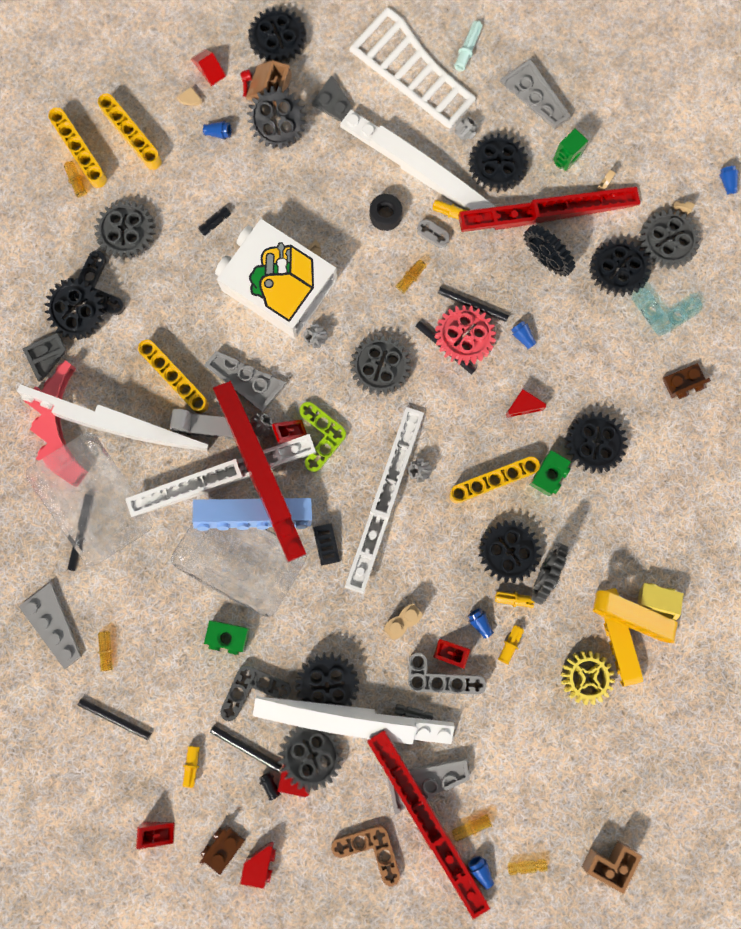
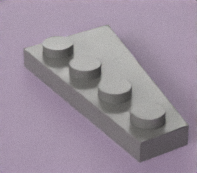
M531 59L500 79L501 84L554 129L570 119V114Z
M215 351L204 364L207 369L225 383L231 381L235 391L261 412L267 409L287 385L282 380L258 371L218 351Z
M50 582L21 604L19 608L62 667L66 669L82 657L62 610L53 583Z
M466 758L409 769L424 796L429 799L443 790L447 791L470 780ZM388 778L394 813L396 815L406 807Z

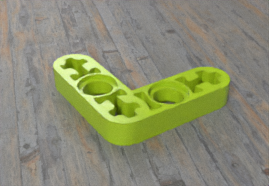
M305 402L300 406V415L325 435L315 447L316 452L325 459L322 461L320 458L317 461V468L314 466L312 468L309 467V461H314L317 458V455H314L315 453L308 455L305 460L306 469L315 473L324 466L345 440L346 431L311 402ZM305 407H306V408L312 407L311 411H312V413H314L315 415L317 414V412L320 413L319 415L316 416V418L314 419V422L311 421V420L313 419V416H312V415H310V414L304 415V414H305V410H304ZM320 418L328 420L326 427L321 428L318 426L317 423ZM332 423L335 425L332 427L335 431H342L341 438H333L334 433L332 431L326 433V431L330 429ZM324 444L330 445V453H321V446Z

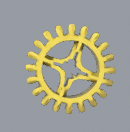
M588 650L587 654L584 651H580V658L576 653L572 654L574 661L570 658L566 659L570 666H562V668L567 670V673L561 672L560 674L566 677V680H562L561 684H568L564 691H571L569 697L572 699L576 696L575 702L580 703L582 700L584 705H588L589 700L592 705L596 704V699L599 702H603L601 695L609 697L606 690H613V687L609 686V682L615 683V679L610 678L611 675L615 674L614 671H608L612 665L610 663L605 664L607 658H600V653L597 652L593 656L592 651ZM585 661H592L595 663V665L593 667H590L588 670H585L584 668H581L579 666V664ZM599 669H601L603 678L601 685L597 681ZM574 670H576L577 674L579 675V680L576 683V686L573 682ZM583 673L589 674L592 682L586 681L585 683L586 677ZM590 685L596 689L591 694H582L580 692L582 688L585 689Z

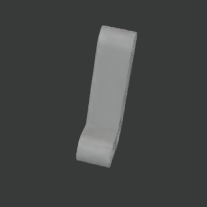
M172 409L170 429L175 433L180 434L183 432L194 436L203 434L206 437L215 438L224 436L225 439H234L225 417L191 414L187 410Z
M415 652L409 657L408 684L413 691L481 694L486 689L485 680L478 675L427 673V659L422 653ZM416 656L423 658V664L420 667H415L412 663L413 658ZM415 676L422 678V684L419 687H414L411 683ZM435 677H439L442 680V685L439 688L432 687L431 682ZM455 678L461 679L462 682L461 687L458 689L452 688L451 685ZM465 678H468V683H475L476 679H478L481 686H478L477 690L473 686H467L468 690H465Z

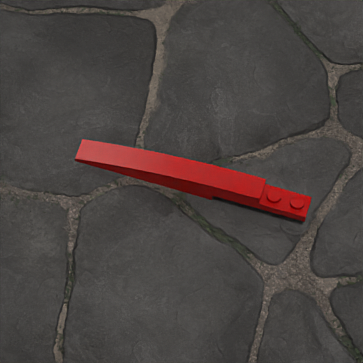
M637 187L535 199L531 203L461 211L458 213L461 232L490 228L500 230L638 206L641 203Z
M231 381L213 387L287 562L305 556L306 551L291 519L290 511Z
M385 730L368 739L367 742L429 848L432 849L472 919L474 920L490 910L488 902L470 874L465 862Z

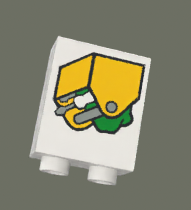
M260 219L254 228L248 225L243 229L237 240V245L240 248L232 258L226 255L221 259L215 271V274L219 276L217 281L223 292L296 339L337 281L336 267Z

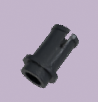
M270 772L259 778V784L263 786L269 801L276 799L281 794L278 792V788L273 780L274 775H271Z

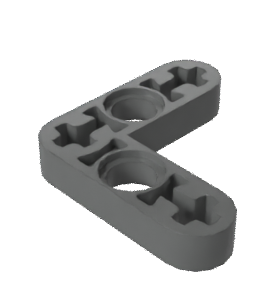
M242 666L237 671L220 711L221 717L225 721L236 719L251 687L274 698L286 699L291 694V686L287 682L254 667ZM248 669L250 670L251 678L245 680L244 684H248L246 688L244 685L237 684L236 682L237 680L242 681L243 675L241 672H245ZM261 677L269 679L270 684L267 688L260 687L259 679ZM273 680L277 681L275 685L277 687L285 685V690L288 691L287 694L280 696L278 695L279 691L273 689V693L270 692ZM237 687L241 688L244 692L243 697L240 699L233 696V690ZM230 698L233 702L240 703L238 707L235 704L233 708L235 715L227 717L225 708H230L232 702H228Z

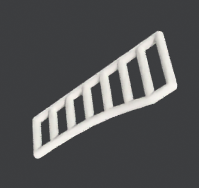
M386 7L350 46V51L447 128H451L476 100L472 93L461 86L431 58L416 39L405 20L389 7ZM387 17H390L395 21V24L367 54L361 51L359 47ZM401 28L406 37L379 65L373 60V57ZM411 43L416 52L393 76L386 69ZM422 57L427 66L407 87L400 79ZM433 70L440 77L420 97L414 90ZM446 82L453 89L434 108L427 101ZM459 93L467 100L448 119L441 112Z

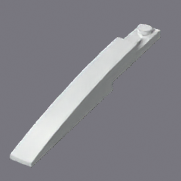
M352 110L348 112L340 123L341 128L401 166L402 170L463 209L469 211L495 207L448 170L385 127H377Z
M21 384L17 390L22 396L21 399L33 403V400L40 402V406L52 409V413L56 417L86 427L160 445L208 451L209 449L208 444L101 405H97L96 410L92 411Z
M408 407L405 409L345 585L347 589L364 594L424 415L423 412Z
M310 434L263 450L271 470L281 467V465L316 453ZM234 459L128 497L125 500L131 517H135L251 477L243 459Z
M259 696L255 698L253 716L272 721L367 739L385 730L391 742L413 744V740L451 744L455 727L454 722L375 714V709Z

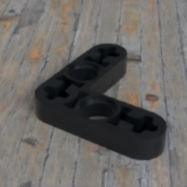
M97 250L91 252L78 278L82 282L87 281L85 279L86 274L93 272L95 276L91 281H88V285L96 286L107 262L105 255ZM99 256L101 262L97 261L95 264V261L93 259L98 258ZM100 290L99 295L104 297V301L101 304L106 305L102 310L113 315L122 314L125 310L124 302L120 298ZM76 291L74 297L78 300L79 293ZM108 301L112 304H116L118 302L120 308H115L114 310V308L108 304Z

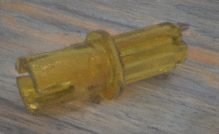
M65 162L64 168L69 177L68 182L72 185L76 197L80 198L87 195L88 192L82 182L83 177L78 173L74 162Z
M418 260L409 271L405 272L404 277L395 286L396 289L402 290V293L405 294L408 288L417 281L416 278L426 268V264L422 260Z
M102 631L98 633L99 651L97 654L100 655V671L113 670L112 652L114 650H111L110 632Z
M485 814L472 821L469 819L468 823L453 829L452 835L455 841H459L473 834L476 836L477 832L492 827L488 815Z

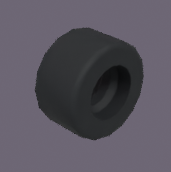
M381 194L372 200L369 217L375 228L389 231L395 229L400 224L403 208L399 199L391 194ZM382 207H389L392 209L393 215L387 218L379 215V210Z

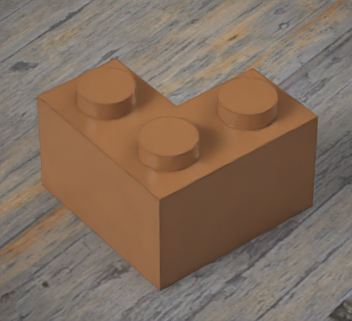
M618 840L609 858L590 849L582 868L587 874L624 894L640 863L642 855Z

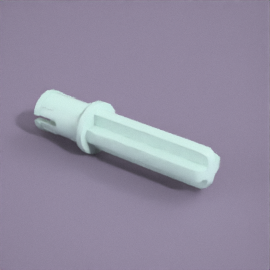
M473 21L462 48L459 49V56L454 64L455 69L458 71H464L469 58L472 57V50L483 26L480 21Z

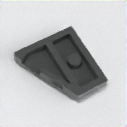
M333 76L329 77L312 102V106L339 122H342L348 112L352 110V105Z
M59 333L22 348L38 382H41L67 352Z

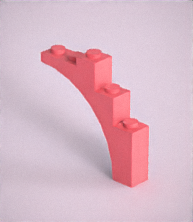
M65 360L57 366L52 378L46 380L42 390L36 386L33 389L62 399L67 383L76 368ZM24 400L25 403L41 414L40 417H37L32 422V427L29 430L47 442L46 445L39 449L36 459L69 484L78 487L89 472L77 462L70 452L63 437L61 418L56 417L52 413V409L40 406V402L33 400V403Z

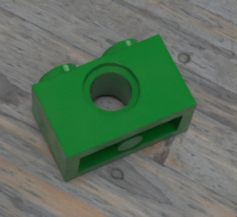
M576 128L559 143L553 158L555 165L560 169L563 168L565 171L581 158L588 143V140Z
M550 450L529 485L547 496H551L553 493L556 495L561 487V484H559L562 477L566 478L571 470L568 467L571 461ZM548 470H552L555 472V479H550L548 477Z
M209 620L204 644L209 645L208 649L220 651V648L228 649L227 653L239 655L240 652H245L250 628ZM225 632L229 633L232 637L231 642L228 644L222 640Z

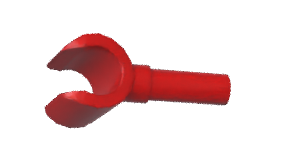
M249 69L240 73L243 82V97H246L248 93V81L253 79Z

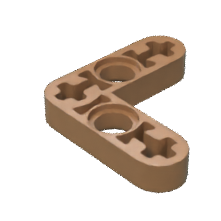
M376 825L334 839L331 851L338 858L373 848L383 883L390 887L397 885L400 880V873L388 831L384 826ZM377 830L385 834L382 836L383 844L388 842V845L380 846L378 838L373 837L376 835ZM357 836H363L366 840L365 844L361 847L356 846L354 843V839ZM347 839H351L353 850H349V846L345 847L342 853L339 850H335L338 842L346 845L348 844ZM382 850H388L391 854L387 861H383L379 857V853ZM390 865L392 874L396 873L393 881L385 878L388 875L386 867L382 869V866Z

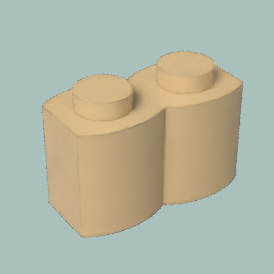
M415 604L407 605L397 617L390 619L383 629L392 640H396L404 635L408 627L417 624L423 614Z

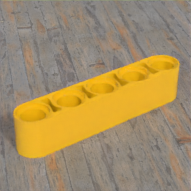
M107 93L100 95L98 105L106 118L149 169H158L162 161L156 148L113 96Z
M61 108L51 109L48 113L49 120L94 187H103L107 182L104 172L65 112Z
M151 340L141 341L138 345V351L194 412L199 414L206 412L209 407L208 401ZM146 348H153L150 353L145 354ZM165 360V364L162 367H157L159 361ZM177 373L178 377L171 381L170 376ZM185 387H190L189 393L182 394V390ZM203 400V405L200 408H196V401Z
M527 457L462 482L451 489L450 499L454 503H462L535 474L539 470L540 463L535 457ZM526 462H531L534 465L533 471L526 469ZM508 469L515 470L516 478L508 476ZM490 476H496L499 479V484H491ZM472 483H479L481 491H473ZM459 489L463 492L464 496L462 499H457L454 496L455 490Z
M616 588L604 590L619 596ZM604 617V628L606 635L610 638L609 645L612 655L616 659L614 663L617 673L620 674L622 687L643 682L629 627Z
M599 590L596 592L593 606L594 613L666 643L675 642L678 622L608 591Z

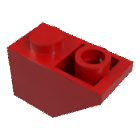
M274 842L267 843L246 858L240 885L264 889L266 882L270 883L272 870L269 869L270 861L274 862L277 850L273 849Z

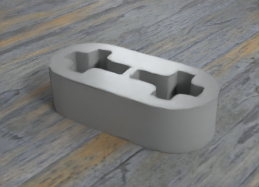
M429 220L419 222L417 233L420 237L438 248H443L448 244L449 234L447 231ZM422 226H429V231L422 232ZM443 235L445 241L441 240L440 242H438V237H441Z

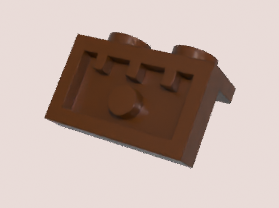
M698 363L662 378L672 399L678 397V399L690 395L689 391L694 389L696 392L707 388L706 384L711 381L710 378L705 379Z
M228 825L224 829L219 828L212 837L215 840L210 847L207 844L200 854L203 858L199 863L201 865L205 863L219 875L222 874L246 840Z

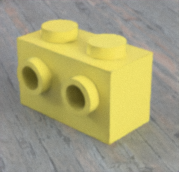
M644 583L639 590L637 604L676 621L681 615L684 593L677 592V590L672 588H661L653 583Z

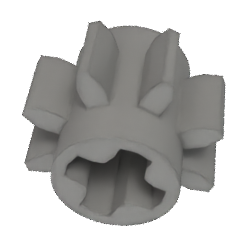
M460 117L455 123V133L460 139L465 140L469 138L471 140L477 134V124L471 117L464 119Z
M318 324L310 325V328H306L304 340L308 346L312 345L313 348H320L327 340V332L324 327H319Z
M256 413L251 418L250 424L256 436L260 437L263 434L266 437L271 433L273 421L267 414L262 413L259 415Z
M419 458L416 461L410 462L411 465L408 472L411 479H416L417 483L430 479L432 467L429 461L424 462L423 458Z

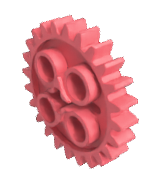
M463 305L461 310L455 306L454 312L448 309L447 314L443 313L442 319L438 320L437 324L439 326L435 328V331L438 333H435L434 338L438 339L436 345H442L439 352L446 351L445 358L449 355L452 356L451 362L456 358L459 365L462 360H464L466 365H468L469 360L475 364L477 359L482 361L483 355L487 357L489 351H492L494 347L492 344L496 341L493 338L496 332L492 331L495 325H489L491 318L485 319L486 313L480 315L479 308L474 312L472 306H470L469 310H466L465 305ZM466 320L468 325H463L460 321ZM473 324H476V326L470 330L469 335H465L461 342L457 346H454V344H456L461 339L462 334H466L469 331L470 327ZM479 332L483 337H477L474 333ZM448 333H453L456 337L451 338ZM462 345L469 346L470 350L463 349Z

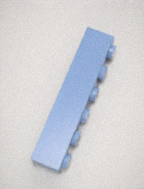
M284 498L294 526L298 529H305L311 526V498ZM261 499L193 500V529L199 531H206L209 528H217L218 530H228L229 528L247 530L249 527H257V529L265 530L272 527Z

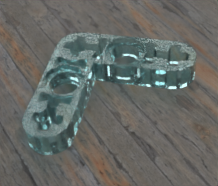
M640 288L639 293L634 291L632 294L634 304L653 331L658 335H666L696 316L702 310L701 301L697 298H690L665 314L647 288ZM639 293H640V294H643V293L645 294V296H644L643 299H642V298H640V299L637 298V296L639 295ZM649 300L650 303L643 307L642 305ZM695 304L697 306L695 310L692 309L688 313H686L685 310L688 309L691 305ZM648 307H653L656 310L655 316H650L647 313ZM673 313H680L682 320L675 321ZM669 320L670 324L665 327V330H660V323L664 324Z

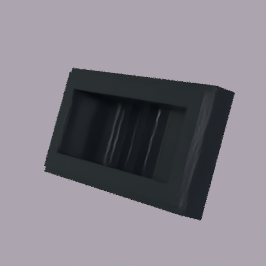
M332 523L313 527L321 566L340 562ZM329 530L330 534L319 536L318 532H323ZM331 538V542L320 544V540ZM333 546L331 550L322 551L324 547ZM335 554V557L323 558V555Z

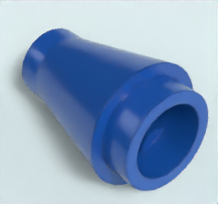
M225 120L204 124L203 133L205 136L226 140V138L231 137V125Z
M736 166L722 168L719 176L726 194L738 193V170H736Z
M521 321L511 329L512 335L527 349H530L537 343L528 323L525 324L524 321Z
M481 608L472 611L468 615L469 623L484 639L494 633L486 612L482 611Z
M482 856L472 858L468 863L469 872L485 890L491 888L494 885V881L486 859H483Z

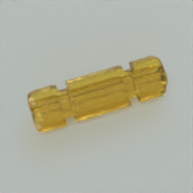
M538 859L537 862L529 860L520 861L518 864L515 862L508 863L507 869L509 875L512 876L518 875V873H537L538 870L539 872H546L548 866L545 859Z

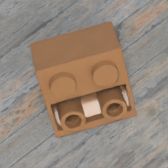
M273 60L257 65L246 99L253 101V97L259 99L257 93L261 92L264 94V88H267L270 92L271 86H274L276 91L279 86H282V92H284L292 78L290 65Z

